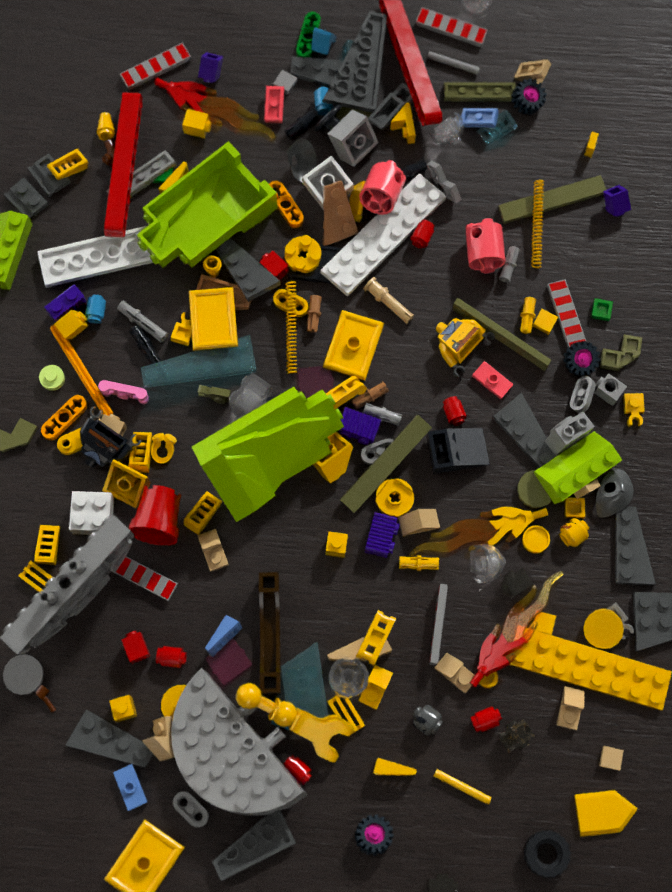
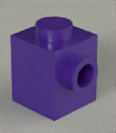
M208 52L201 56L198 77L208 83L218 80L220 78L223 57Z
M617 185L603 191L607 212L613 216H622L625 212L631 210L627 189Z

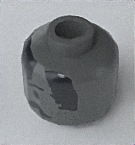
M426 705L423 708L419 706L412 715L414 717V727L425 735H430L431 733L434 735L443 724V721H441L442 715L430 705Z

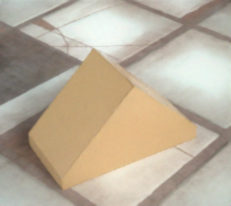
M417 509L398 517L402 536L440 528L436 509Z

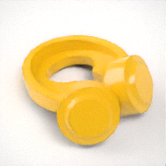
M155 434L151 438L153 441L151 445L152 458L157 463H167L174 454V445L177 440L171 434ZM164 440L168 454L166 457L161 458L157 454V449L161 447V441Z

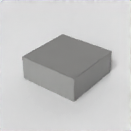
M282 70L274 81L273 86H284V93L289 95L298 80L297 77Z

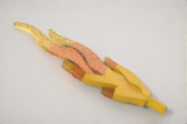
M500 507L488 512H481V517L500 516L502 518L494 521L478 519L458 521L441 532L431 533V537L442 538L454 532H460L458 536L444 542L420 544L410 552L409 557L424 550L451 552L473 541L485 542L470 546L468 551L484 550L497 544L510 531L512 532L505 541L511 542L520 536L535 519L548 516V511L546 508L531 512L513 507Z

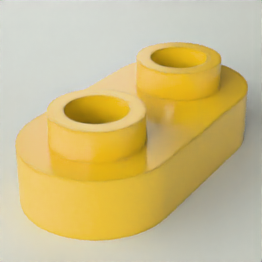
M279 289L273 295V302L277 308L286 312V309H288L286 308L287 301L282 303L279 300L287 298L285 296L287 290ZM288 295L297 297L288 299L296 300V302H289V304H296V306L288 307H302L300 311L296 309L288 310L297 312L290 314L296 315V317L305 316L308 311V302L298 295Z
M81 428L58 439L57 448L62 454L71 455L81 450L83 446L80 441ZM66 441H69V446L64 447L63 444Z

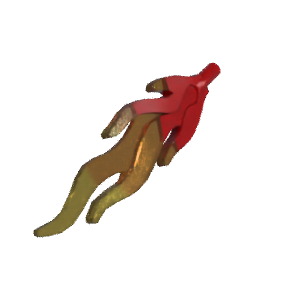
M159 78L155 80L154 84L166 89L177 106L184 112L189 109L186 105L188 104L192 110L206 113L208 116L220 117L239 130L262 131L271 138H276L272 130L264 124L249 122L236 116L232 111H236L248 119H259L258 114L250 113L236 101L224 97L198 94L203 93L215 96L217 91L205 87L197 82L168 83ZM209 116L211 124L223 125L221 120Z
M563 571L553 574L545 581L537 600L528 609L523 611L536 596V585H533L531 591L511 608L505 619L502 634L495 643L501 629L500 625L496 624L494 630L482 644L479 665L477 667L478 672L469 682L470 685L476 688L484 676L488 677L491 673L505 668L516 659L517 656L513 652L529 642L538 627V623L534 621L524 634L526 627L547 606L551 587L563 575Z

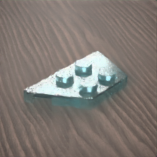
M317 642L282 665L281 672L285 701L316 717L324 718L328 716Z

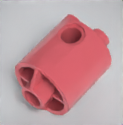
M388 160L387 162H379L373 165L359 194L361 204L372 213L383 215L392 212L405 184L406 176L394 161Z
M491 218L483 219L480 223L467 224L465 233L468 266L485 274L492 273L495 269L502 267L506 262L502 226L493 222Z

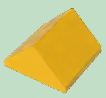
M112 460L102 491L110 492L120 501L137 508L143 488L145 486L149 488L151 482L147 476L116 460Z

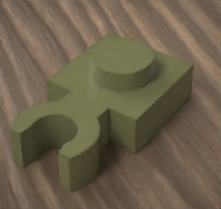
M199 385L198 396L211 397L214 402L220 404L230 403L231 390L217 387L209 388L204 385Z

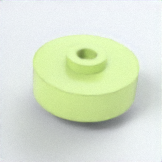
M48 365L41 370L39 380L45 389L54 391L63 386L65 375L60 367Z

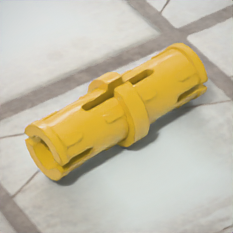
M417 555V557L399 556V569H416L421 571V569L438 570L439 568L438 557L426 558L421 557V555Z

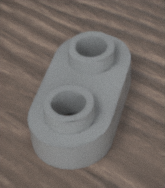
M589 376L580 377L575 384L570 407L576 413L585 412L590 407L596 384Z
M384 439L365 446L361 452L362 461L367 465H371L385 448L392 443L393 439ZM372 453L374 457L369 459L367 454Z
M179 792L174 797V808L192 826L202 827L208 822V811L190 793ZM183 798H186L188 801L186 806L180 804ZM196 813L202 814L200 821L195 819Z

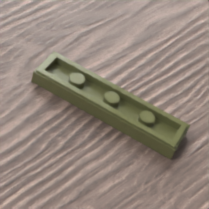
M444 82V101L512 102L514 97H511V94L515 88V83Z

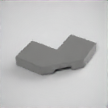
M434 161L429 162L427 167L436 185L440 184L443 188V194L446 195V198L455 203L461 201L462 199L456 184L447 181L441 165Z

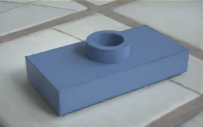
M463 108L460 126L496 128L499 111L497 108Z
M133 764L113 772L128 811L148 803Z

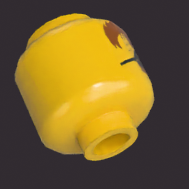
M573 518L561 526L559 536L566 546L577 547L588 539L589 526L584 520L580 521Z

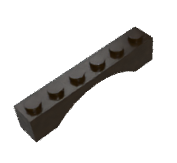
M260 572L261 695H281L279 572Z

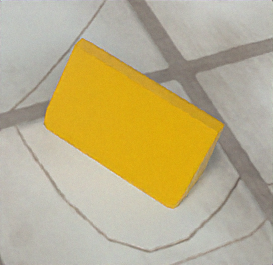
M365 181L354 185V190L350 196L349 204L355 222H360L362 218L363 205L360 202L359 194Z

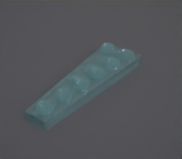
M247 335L238 338V347L197 350L141 367L143 387L254 373L257 369L251 337Z

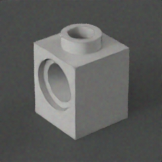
M608 373L605 378L601 376L596 383L597 389L595 394L613 406L627 386ZM605 386L612 387L613 392L607 391Z

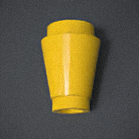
M104 112L100 114L97 135L101 140L106 141L113 138L115 130L111 115Z
M208 256L203 261V267L210 277H217L222 265L221 260L217 256Z

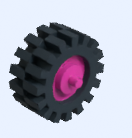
M532 78L524 79L512 91L511 97H514L512 103L516 102L514 107H519V112L524 110L523 114L528 112L529 114L535 113L546 102L545 97L547 93H543L545 88L540 87L541 83L536 84L538 80L534 79L532 81Z
M587 341L571 344L566 349L567 352L564 353L565 359L563 361L566 362L565 367L574 375L582 376L594 372L595 368L599 366L598 361H600V358H598L600 353L596 351L597 347L592 346V343H587Z
M369 815L367 818L364 817L355 831L356 845L361 847L360 850L362 852L366 851L367 855L373 854V856H377L378 853H384L392 842L393 828L389 826V821L386 822L384 820V817L379 818L378 815H374V817Z

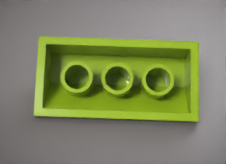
M13 211L0 213V288L9 291L32 227V222L28 215Z
M592 432L533 473L553 503L557 504L621 462L622 459L610 442L596 432Z

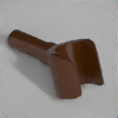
M41 685L37 689L36 695L46 703L51 712H54L56 710L46 697L50 691L44 685Z

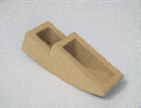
M364 637L328 654L329 661H367L364 658L359 659L356 657ZM387 639L379 657L392 651ZM368 645V647H367V649H366V651H368V652H370V653H372V654L374 653V650H375V648H373V647H371V646H369V645Z

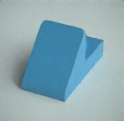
M314 27L311 49L327 55L331 43H335L337 36Z

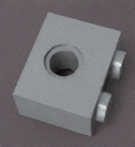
M581 412L575 417L569 416L551 429V434L544 442L553 454L557 456L586 437L595 426L586 414Z

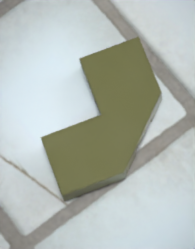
M624 334L621 351L603 348L599 368L619 371L637 359L641 353L642 337Z
M20 418L11 434L0 429V452L28 445L38 427Z

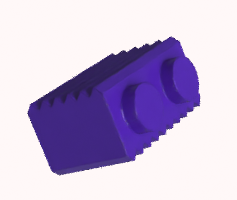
M73 284L44 308L56 323L70 310L78 312L87 305V301L81 291Z
M345 407L342 414L343 419L341 420L344 427L337 432L343 438L350 439L353 437L358 439L360 444H373L381 424V419Z
M374 513L365 553L384 558L388 557V553H393L395 542H391L392 537L397 535L400 524L396 523V517Z

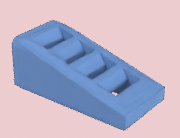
M227 615L224 617L205 647L210 656L213 657L242 629L241 624L237 620Z

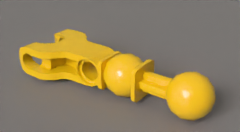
M247 683L241 685L236 692V701L242 708L252 709L257 707L268 712L269 720H273L278 726L288 727L289 730L312 741L318 756L330 762H336L339 757L336 749L329 745L330 738L336 734L350 736L354 730L349 722L336 715L319 718L296 708L290 702L280 701L279 698H276L273 702L263 697L259 687L255 684Z

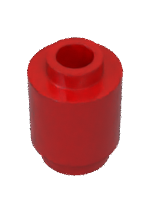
M422 220L417 224L410 238L415 247H427L434 233L433 223L428 220Z
M457 396L445 399L443 401V409L449 424H454V426L463 424L467 415L461 400H458Z
M159 647L156 654V663L161 664V666L181 668L182 664L186 663L187 653L184 652L183 648Z
M492 706L476 712L474 716L470 717L476 732H484L500 725L499 721L502 720L499 710H494Z
M291 755L283 763L284 767L298 784L302 783L305 785L312 777L310 774L312 770L299 757Z

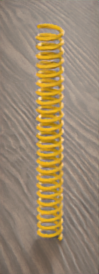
M536 180L534 182L535 189L533 190L535 196H533L534 217L532 219L534 221L532 226L534 228H532L533 246L531 251L533 253L531 254V266L534 268L542 267L533 266V264H542L541 262H533L542 260L540 258H533L542 257V255H533L542 253L541 251H533L542 250V248H534V246H543L542 244H533L542 243L541 239H543L542 237H534L543 235L540 233L543 232L542 230H534L535 228H543L542 226H534L543 225V223H534L535 221H543L542 219H534L543 218L541 216L543 212L534 211H543L542 207H544L543 205H535L544 203L542 201L544 200L543 198H535L536 196H544L542 194L544 191H541L544 188H536L535 186H544L542 184L545 182L544 180Z
M295 281L287 282V283L285 284V285L287 286V287H286V289H287L286 293H287V294L285 295V296L287 297V298H286V301H287V302H286V304H287L286 308H288V309H286V312H287V313H286V315H287V317H286V319H287L286 323H288V324H286V326H287V328H286V330H287L286 334H288V335L286 336V337L288 338V339H286V341H287V343H286L287 347H286V348L288 349V350L286 351V352L288 353V354L286 355V356H287L286 360H288L286 363L289 364V365L286 366V367L288 368V369L286 370V371H287V374L297 373V371H290V370H292V369H297V367H289V366L297 365V364H295V363H289V362H297V360H292V359H290V358H297V356H290V355H292V354H297V352H289V351L297 350V349L289 348V347H296V346H297V345H291V344H290V343H297V341H289V340H291V339H297V338H296V337H288V336H296V335H297V334L289 333V332H296V331H297V330H290V328H297L296 326H289V325L297 324V323H296V322H288V321H296V320H297V319H291V318H289V317H296V315H289V314H290V313H297V312H296V311H288V310H292V309H293V310L297 309L296 307H294V308L288 307V306H296V304H289V302H296V300H288V299H290V298H297L296 296H288V295H296V293H290V292H288V291H296V289H289V287H296V285H287V284H291V283H297V282H295Z

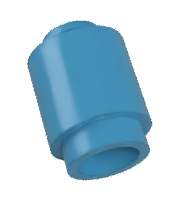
M319 87L314 92L315 109L319 115H326L333 108V104L322 102L328 91L327 87Z
M92 295V297L87 299L85 312L87 322L100 324L102 319H104L106 300L102 296Z

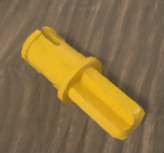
M533 297L524 298L523 312L520 315L522 317L520 331L524 334L531 333L533 319L536 316L534 314L536 299Z

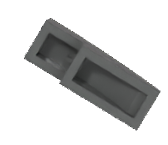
M402 83L394 93H390L369 116L368 120L381 130L388 127L405 103H410V105L413 103L408 86Z

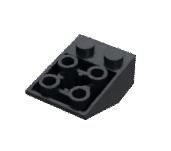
M483 428L441 429L427 433L426 439L433 474L490 465Z

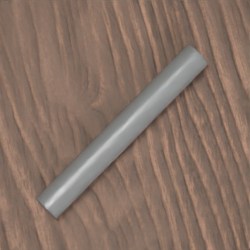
M430 51L427 57L428 59L477 75L480 70L479 67Z

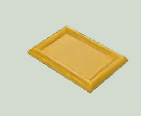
M233 287L189 291L193 351L238 347Z
M342 310L323 368L348 376H356L358 379L365 381L384 323Z
M144 820L104 880L120 892H156L185 847L147 820Z

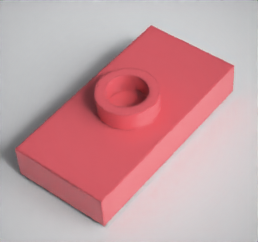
M266 86L264 122L283 123L284 86Z
M485 361L472 374L474 379L499 399H502L514 385Z

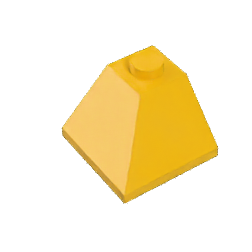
M337 432L328 436L331 443L328 447L332 453L313 464L321 476L329 483L338 480L346 472L353 449L352 444Z

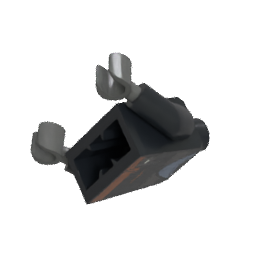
M96 406L90 409V418L86 419L80 430V441L83 445L81 452L87 456L85 463L89 467H95L96 464L104 466L106 463L111 464L112 460L123 461L133 450L132 447L138 446L142 439L138 443H134L132 438L136 434H133L130 437V442L127 444V439L97 419L95 421L96 418H100L103 415V410H100L99 414L95 416L94 410Z

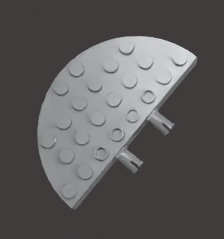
M114 515L108 516L102 522V527L98 532L95 531L88 537L86 545L79 547L74 552V558L60 567V573L47 581L45 584L46 588L38 592L31 599L32 603L28 608H23L17 614L18 618L13 624H8L3 629L4 634L0 638L17 655L28 652L30 646L38 647L67 625L66 620L74 615L77 616L111 579L109 577L110 572L113 569L116 571L120 567L131 548V539L134 535Z
M201 668L181 693L172 721L173 753L177 766L188 785L212 805L235 814L247 816L272 814L273 812L289 808L307 796V793L272 752V748L286 736L276 727L265 739L261 738L247 721V717L257 707L252 709L236 708L208 672Z

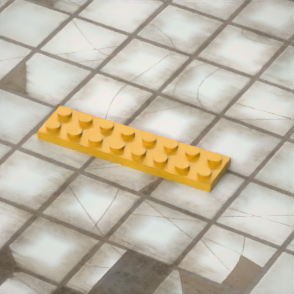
M517 626L513 641L523 637L527 644L509 655V665L653 709L663 710L672 671L526 627Z

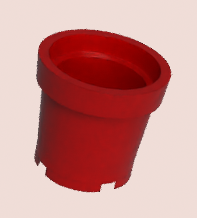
M153 485L152 489H148V486H145L135 517L131 519L128 527L133 532V538L154 545L169 546L176 544L179 535L177 523L181 494L179 493L177 496L174 494V489L165 486Z

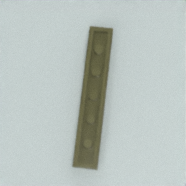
M601 175L545 191L542 193L543 197H535L544 199L542 200L543 204H535L543 205V211L534 212H546L600 196L607 189ZM535 195L498 205L503 223L506 224L532 216L534 214L533 196Z
M456 299L453 304V311L465 319L475 320L486 329V333H494L495 339L543 371H546L551 359L461 299Z
M416 415L340 498V501L355 513L432 427L419 415Z

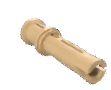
M375 277L371 278L365 285V291H369L377 302L384 303L406 324L409 323V320H412L414 314L388 293V288L381 286Z

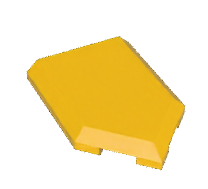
M615 790L574 795L580 837L622 832L638 809Z

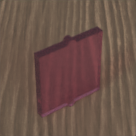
M323 366L298 369V386H300V392H305L306 399L322 389L325 393L333 389L334 378H332L331 370L323 368Z
M233 638L213 657L209 655L205 658L213 670L212 673L218 676L223 685H226L252 665L244 654V649H241Z

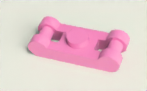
M106 380L98 384L99 390L105 397L113 394L124 400H128V398L137 399L140 404H146L149 401L147 391L144 388Z

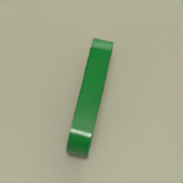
M309 12L305 16L296 47L297 57H312V39H305L304 35L306 33L313 35L314 27L320 29L321 17L317 12ZM312 19H315L312 28L310 27V21H312ZM304 45H307V52H305V54H302V51L304 50Z

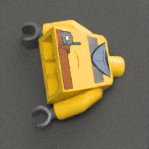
M455 318L448 325L440 322L436 327V332L439 333L438 339L441 355L449 367H453V375L456 378L460 377L456 369H460L463 374L465 373V368L461 365L458 366L457 362L461 364L481 340L485 345L489 346L491 341L487 337L492 340L495 338L494 333H486V329L475 320H459Z

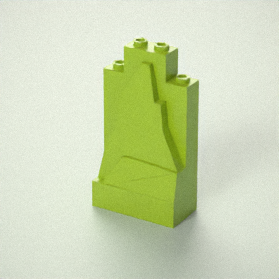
M228 141L143 207V218L149 225L137 234L139 241L137 244L144 252L147 251L150 254L149 257L155 265L159 264L162 268L178 256L184 264L188 263L191 267H194L239 231L246 232L277 209V192L265 180L260 183L241 163L240 153Z
M292 387L192 446L201 467L236 522L255 512L276 496L275 491L282 482L332 453L328 447L331 445L328 436L342 429L344 425L341 422L343 419L341 412L338 408L335 410L333 407L336 403L331 394L326 395L322 389L306 399L302 391L298 393L295 387Z

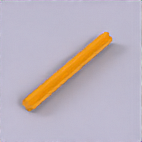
M55 324L50 327L51 332L99 410H103V414L108 416L113 414V411L69 340L63 337Z

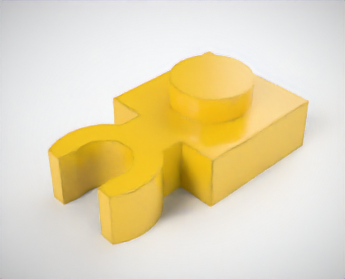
M183 312L181 323L176 322L170 341L189 346L192 338L191 319L186 320V313Z
M643 393L624 394V414H630L627 420L628 426H632L633 419L638 421V426H641L643 418L639 414L645 412Z

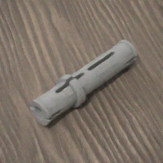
M124 300L118 305L117 310L127 316L130 322H135L159 340V342L162 343L167 338L168 333L142 315L139 309H134Z

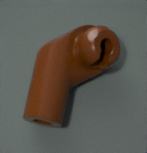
M108 139L104 142L108 152L104 154L105 157L102 156V162L106 165L113 164L115 145L112 139Z

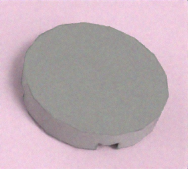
M18 655L10 659L3 671V681L6 687L13 693L28 695L36 691L42 684L44 670L41 663L33 656Z

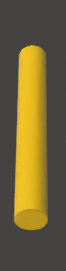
M436 769L434 777L486 804L490 803L492 797Z

